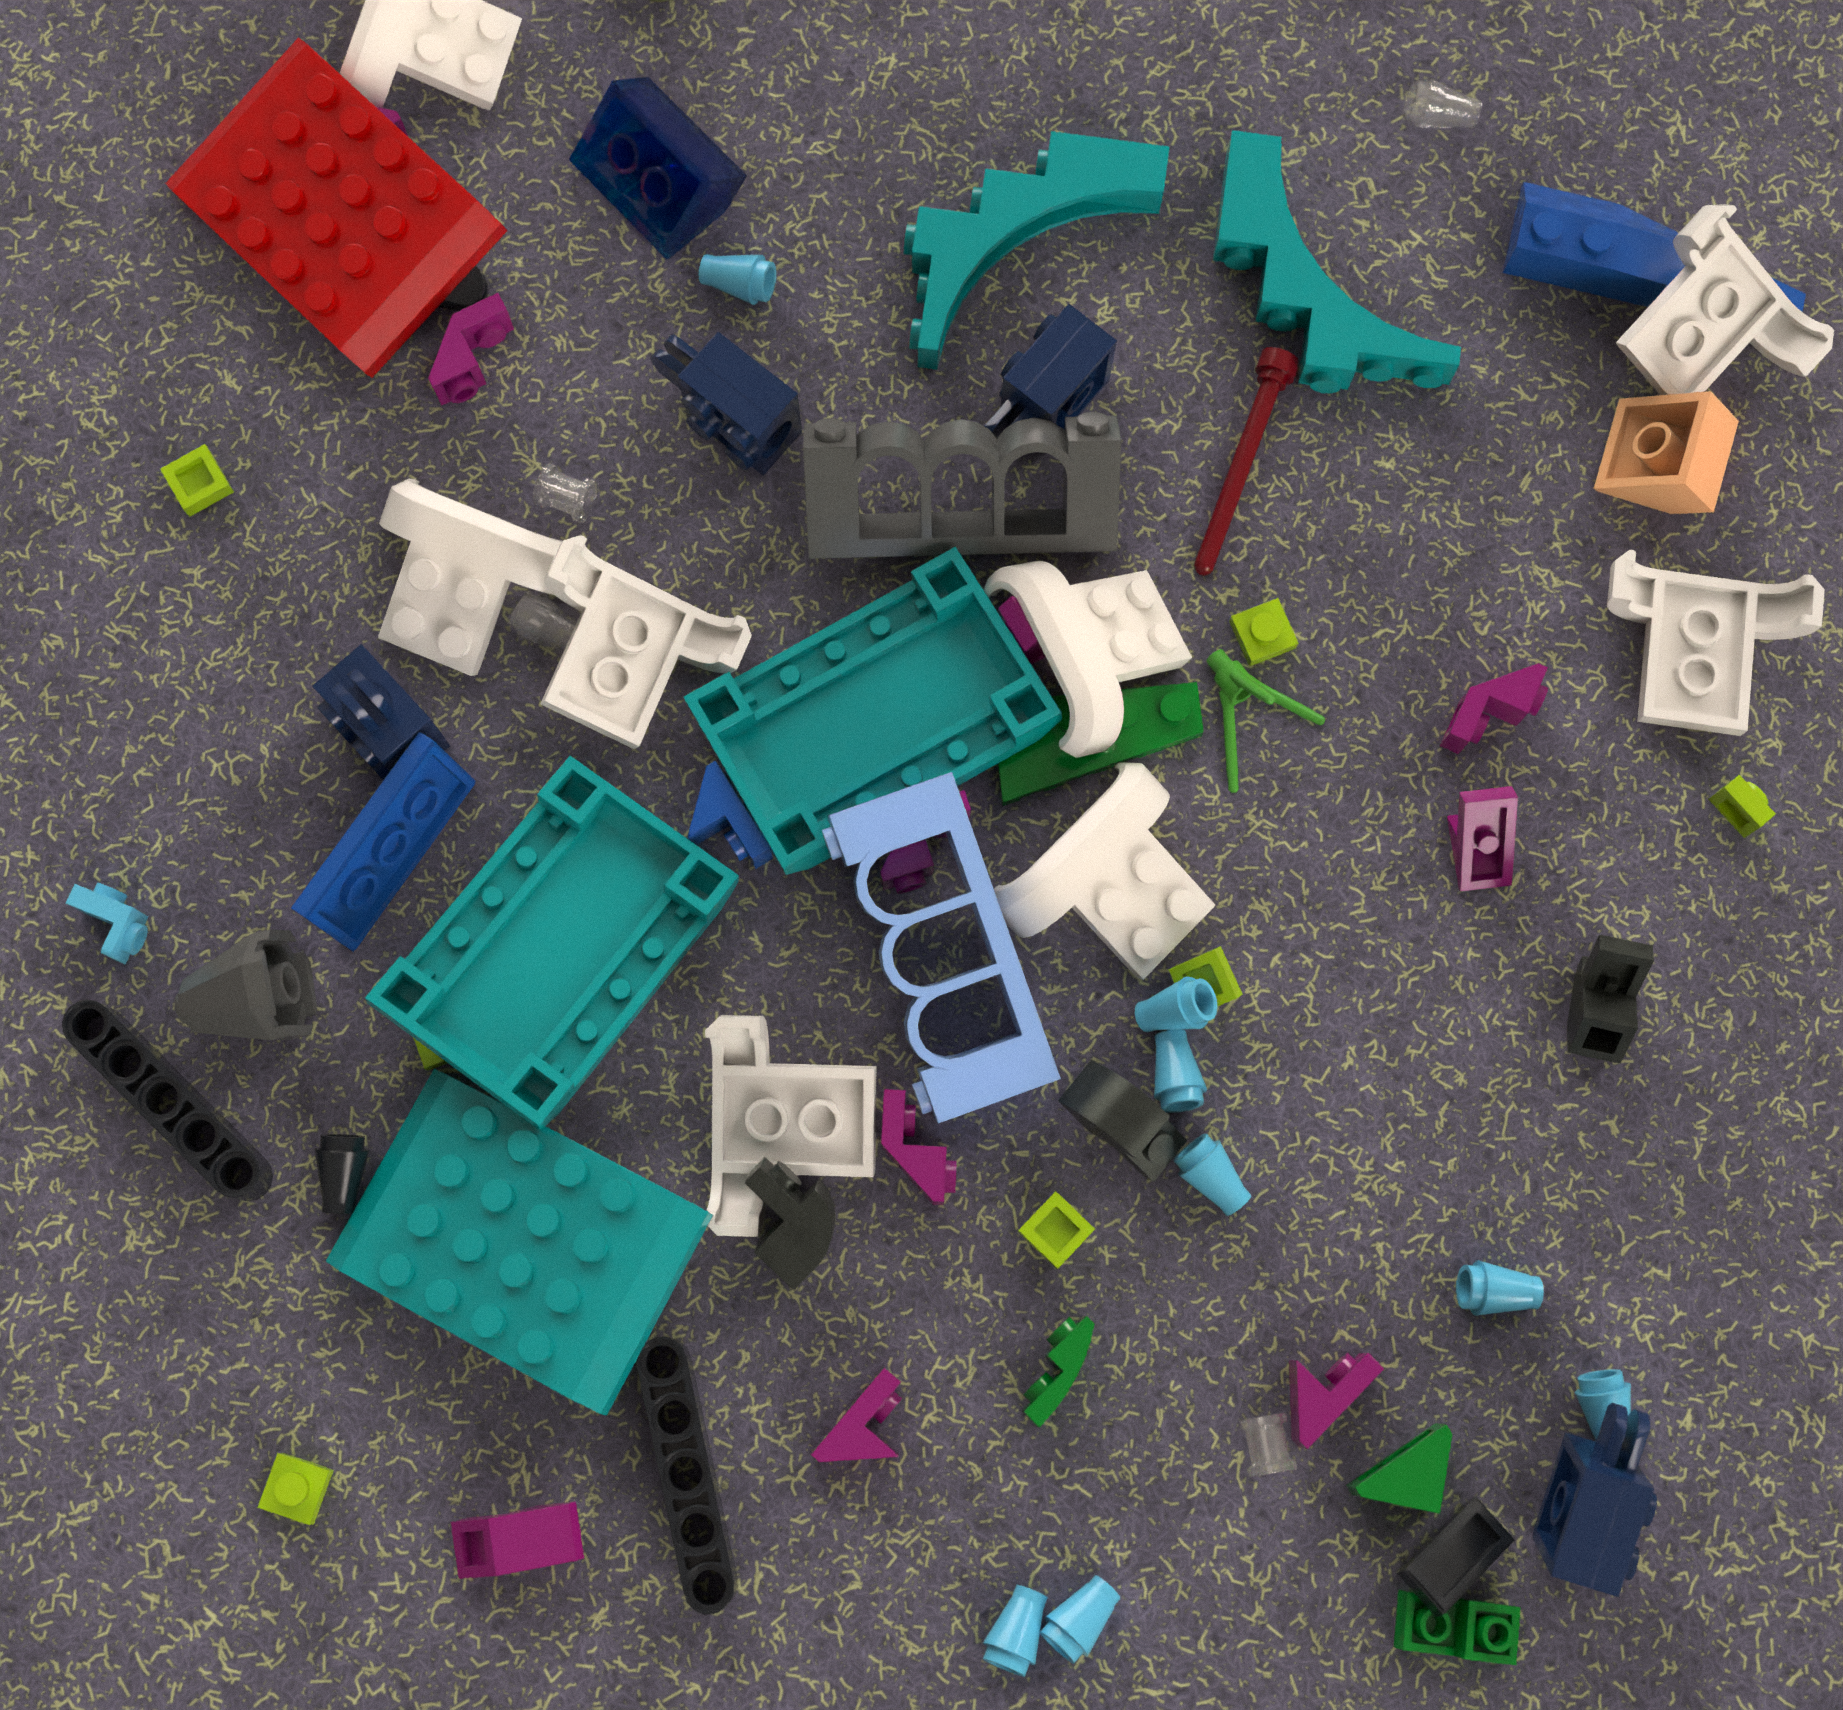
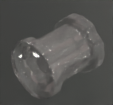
M548 463L543 467L536 480L532 501L535 507L541 509L546 506L572 515L574 522L583 524L588 519L597 499L598 482L590 478L585 481L560 473L558 466Z
M1286 1412L1238 1420L1239 1429L1244 1430L1246 1433L1252 1463L1247 1468L1249 1477L1297 1469L1296 1460L1289 1458L1283 1424L1288 1421Z

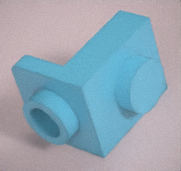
M97 883L92 891L75 884L66 904L84 914L111 924V930L101 948V953L115 961L126 964L130 954L136 955L145 943L148 933L145 923L148 916L124 904L128 895L116 889Z

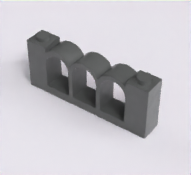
M1086 412L1078 417H1065L1064 429L1050 420L1030 418L1017 421L1005 428L997 439L988 428L977 422L956 420L943 423L932 430L925 441L917 431L907 425L889 421L872 424L858 434L856 422H843L835 418H825L815 423H804L803 455L809 559L938 556L954 547L957 548L961 555L1117 551L1121 436L1117 416H1107L1100 412ZM1041 452L1052 455L1064 466L1063 509L1004 510L1005 477L1007 469L1014 460L1024 454ZM958 454L974 455L985 461L992 470V511L932 512L931 481L933 472L939 463L950 456ZM883 456L901 457L910 462L917 470L920 478V512L859 514L858 480L859 474L865 465L875 458Z

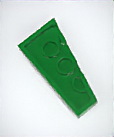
M1197 682L1121 689L1124 716L1118 738L1106 751L1079 758L1073 757L1059 747V740L1063 738L1069 727L1070 711L1065 695L1051 696L1062 712V720L1039 741L997 764L1002 806L1020 801L1021 798L1062 786L1066 782L1113 768L1119 762H1126L1137 757L1141 758L1201 737L1204 730Z

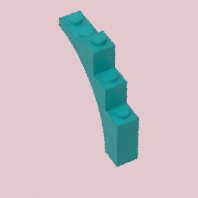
M1232 130L1226 152L1213 261L1224 262L1227 267L1235 270H1247L1253 266L1262 267L1255 322L1267 323L1269 328L1276 331H1292L1296 327L1304 328L1298 383L1310 385L1312 390L1319 393H1335L1340 389L1348 390L1354 374L1357 372L1362 373L1364 378L1377 382L1388 381L1395 377L1410 379L1416 386L1422 388H1436L1442 384L1449 385L1460 364L1461 347L1421 338L1386 323L1347 296L1323 272L1307 249L1289 211L1281 174L1282 137Z
M1051 131L1049 150L1039 149L1035 175L985 168L983 187H973L970 213L919 206L916 225L907 224L903 251L904 255L912 256V273L919 274L916 303L924 304L922 319L913 318L909 342V349L918 350V367L938 370L946 335L962 302L983 275L1017 246L1048 229L1085 217L1120 212L1159 214L1165 187L1170 146Z

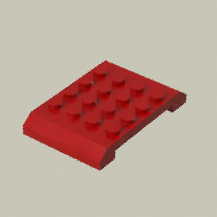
M299 37L165 183L172 192L334 346L371 378L377 374L508 231L476 198Z

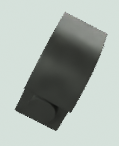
M1599 934L1590 956L1581 957L1574 977L1567 1021V1053L1621 1064L1638 1029L1636 997L1654 962L1653 945Z
M1092 1059L1058 1100L1089 1132L1111 1144L1138 1172L1153 1182L1187 1141L1168 1121L1170 1116L1153 1100L1129 1081Z
M764 1157L750 1171L745 1184L781 1218L759 1240L754 1253L786 1284L795 1290L822 1262L829 1249L836 1223L835 1206L831 1194L820 1179L804 1194L798 1189L802 1184L800 1179L789 1167L780 1161L773 1165Z

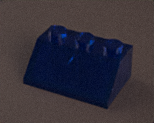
M649 77L611 81L569 158V161L665 259H670L725 213L747 177Z

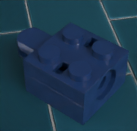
M1069 303L1057 317L1053 314L1048 315L1037 328L1033 337L1035 342L1024 354L1021 351H1017L1005 364L1001 372L1003 385L999 393L1001 407L984 427L988 428L996 439L1005 428L1013 423L1030 418L1050 420L1064 429L1065 417H1078L1109 382L1117 340Z
M717 332L699 353L677 335H670L664 342L667 352L657 349L650 360L661 375L681 390L683 397L681 402L685 406L688 416L686 419L687 424L703 439L709 440L713 436L725 445L726 449L724 451L726 455L738 467L745 471L753 467L764 476L802 433L798 393L720 332Z
M362 644L312 685L324 699L317 706L319 711L383 781L418 732L434 740L444 751L450 747V744L430 717Z
M1611 1403L1606 1409L1596 1442L1565 1432L1532 1535L1552 1577L1616 1597L1620 1595L1624 1580L1630 1581L1634 1577L1639 1562V1548L1636 1546L1642 1526L1648 1527L1651 1524L1657 1506L1656 1493H1653L1654 1488L1639 1467L1650 1432L1648 1413L1634 1409L1628 1415L1625 1406Z

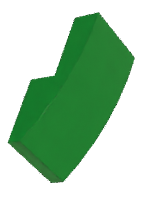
M1069 1316L1046 1339L1053 1348L1045 1356L1060 1373L1053 1379L1045 1372L1023 1394L1030 1403L1022 1412L1039 1428L1062 1402L1082 1367L1094 1328V1322L1088 1316H1084L1077 1324Z
M1398 1589L1393 1647L1405 1651L1455 1656L1465 1660L1516 1665L1521 1607L1459 1598L1444 1615L1436 1618L1413 1591Z

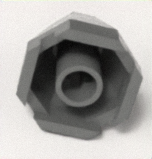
M269 929L250 934L182 980L179 992L175 997L177 1016L181 1022L187 1024L190 1030L195 1033L262 1040H291L311 1034L313 1024L304 1025L305 1019L308 1016L316 1015L317 1011L311 963L304 951L293 953L288 943L297 941L290 930Z

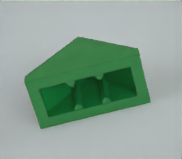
M1434 1423L1346 1484V1487L1355 1496L1440 1514L1453 1433L1446 1424Z

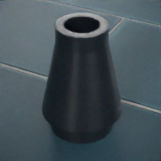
M349 1134L321 1135L320 1148H314L322 1195V1212L350 1214L355 1210L358 1191L370 1151L364 1149L365 1136Z

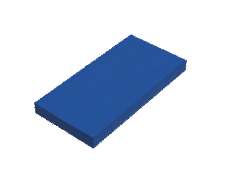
M418 732L291 909L354 952L473 788L476 781L434 740Z

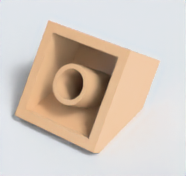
M1711 391L1621 398L1618 401L1594 489L1597 492L1669 514L1714 512L1739 421Z

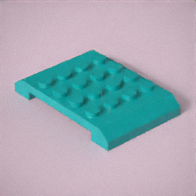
M956 547L912 570V580L741 675L733 678L730 672H727L683 697L786 875L811 869L831 858L822 834L823 829L831 827L827 818L829 815L950 772L953 773L955 782L959 786L1039 741L1062 720V712Z
M572 756L567 758L537 794L538 803L406 959L400 956L365 997L368 1005L540 1131L563 1110L719 914L739 882L738 874Z
M433 1069L326 1262L340 1272L565 1397L607 1416L710 1223L713 1214L546 1126L541 1131L506 1105L449 1075Z

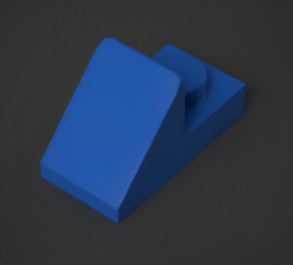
M715 760L706 766L688 838L691 842L698 845L729 826L731 830L723 834L732 852L739 862L748 857L754 868L757 869L773 859L771 849Z

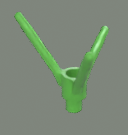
M1222 649L1213 652L1206 662L1215 672L1214 681L1221 688L1219 696L1223 709L1228 790L1231 793H1235L1239 789L1234 712L1236 704L1245 701L1253 695L1268 705L1276 703L1320 726L1325 723V717L1263 684L1250 675L1238 660L1231 661Z

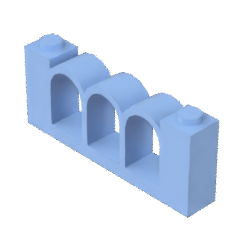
M950 772L829 815L827 818L831 827L823 829L822 834L831 859L835 860L842 857L845 867L859 863L853 881L856 899L866 914L877 922L890 925L882 935L878 951L881 969L892 985L903 993L914 996L907 1006L903 1023L906 1040L912 1050L928 1063V1065L917 1068L921 1081L912 1084L922 1114L932 1112L934 1119L941 1123L1061 1079L953 773ZM946 832L966 893L907 914L894 915L886 913L876 906L868 893L867 878L869 870L877 858L887 852ZM971 904L991 963L927 985L919 986L903 979L894 966L892 955L895 940L901 932L915 923ZM996 975L1016 1033L954 1055L942 1056L926 1049L919 1037L918 1022L920 1014L928 1002L945 993Z

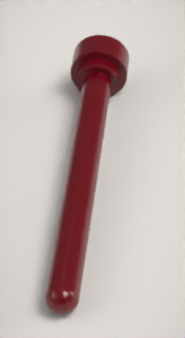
M1266 347L1262 350L1255 371L1258 374L1257 382L1260 386L1194 562V569L1199 575L1207 576L1214 570L1279 391H1284L1286 386L1292 384L1295 379L1300 360L1294 354L1284 349Z

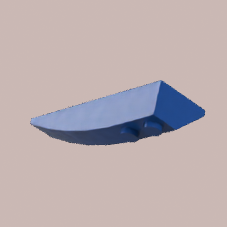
M1523 182L1502 273L1649 307L1681 272L1685 265L1676 253L1673 240L1679 232L1621 204ZM1772 278L1788 299L1803 312L1806 294Z

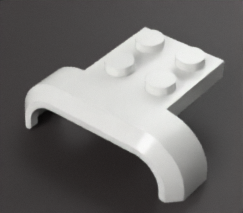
M365 0L340 74L375 107L383 108L395 72L398 71L478 107L490 110L522 18L482 0Z
M1734 205L1703 206L1675 236L1673 240L1674 248L1685 267L1616 342L1617 346L1659 395L1705 392L1749 343L1779 367L1806 377L1832 349L1834 329L1828 324L1817 322L1801 312L1788 299L1730 227L1726 218H1730L1737 210Z
M407 479L391 487L379 525L386 530L411 542L378 638L467 675H477L510 582L554 595L546 587L544 579L563 541L529 531L418 485V480Z
M579 535L564 540L560 544L544 579L546 587L556 597L581 611V614L541 701V705L632 749H636L642 742L677 660L711 672L732 673L738 669L752 635L744 617L737 615L733 618H725L707 613L598 558L585 546L587 538Z
M1628 550L1611 565L1607 607L1610 612L1618 617L1646 624L1637 722L1736 736L1743 735L1748 731L1754 639H1791L1809 635L1822 627L1825 589L1813 575H1803L1798 580L1788 583L1761 584L1653 569L1636 563V551Z
M1033 561L1002 567L988 578L984 592L987 597L995 596L1004 589L1013 594L1019 602L1066 696L1070 711V722L1066 734L1059 740V747L1075 758L1106 751L1118 738L1124 716L1123 697L1119 682L1182 668L1192 658L1147 570L1069 585L1064 575L1055 566L1044 561Z
M1119 762L1115 766L1119 775L1107 791L1024 874L1009 884L996 886L994 892L1005 923L1018 937L1026 938L1041 932L1073 908L1119 960L1137 978L1144 980L1215 907V904L1148 830L1166 808L1170 798L1168 791L1142 763Z
M721 1015L705 1030V1037L710 1038L712 1046V1179L710 1199L706 1211L713 1214L708 1227L717 1236L758 1237L760 1235L767 1204L745 1184V1181L750 1171L764 1157L773 1165L778 1161L782 1162L796 1175L873 1177L875 1175L877 1066L769 1063V1036L764 1016Z

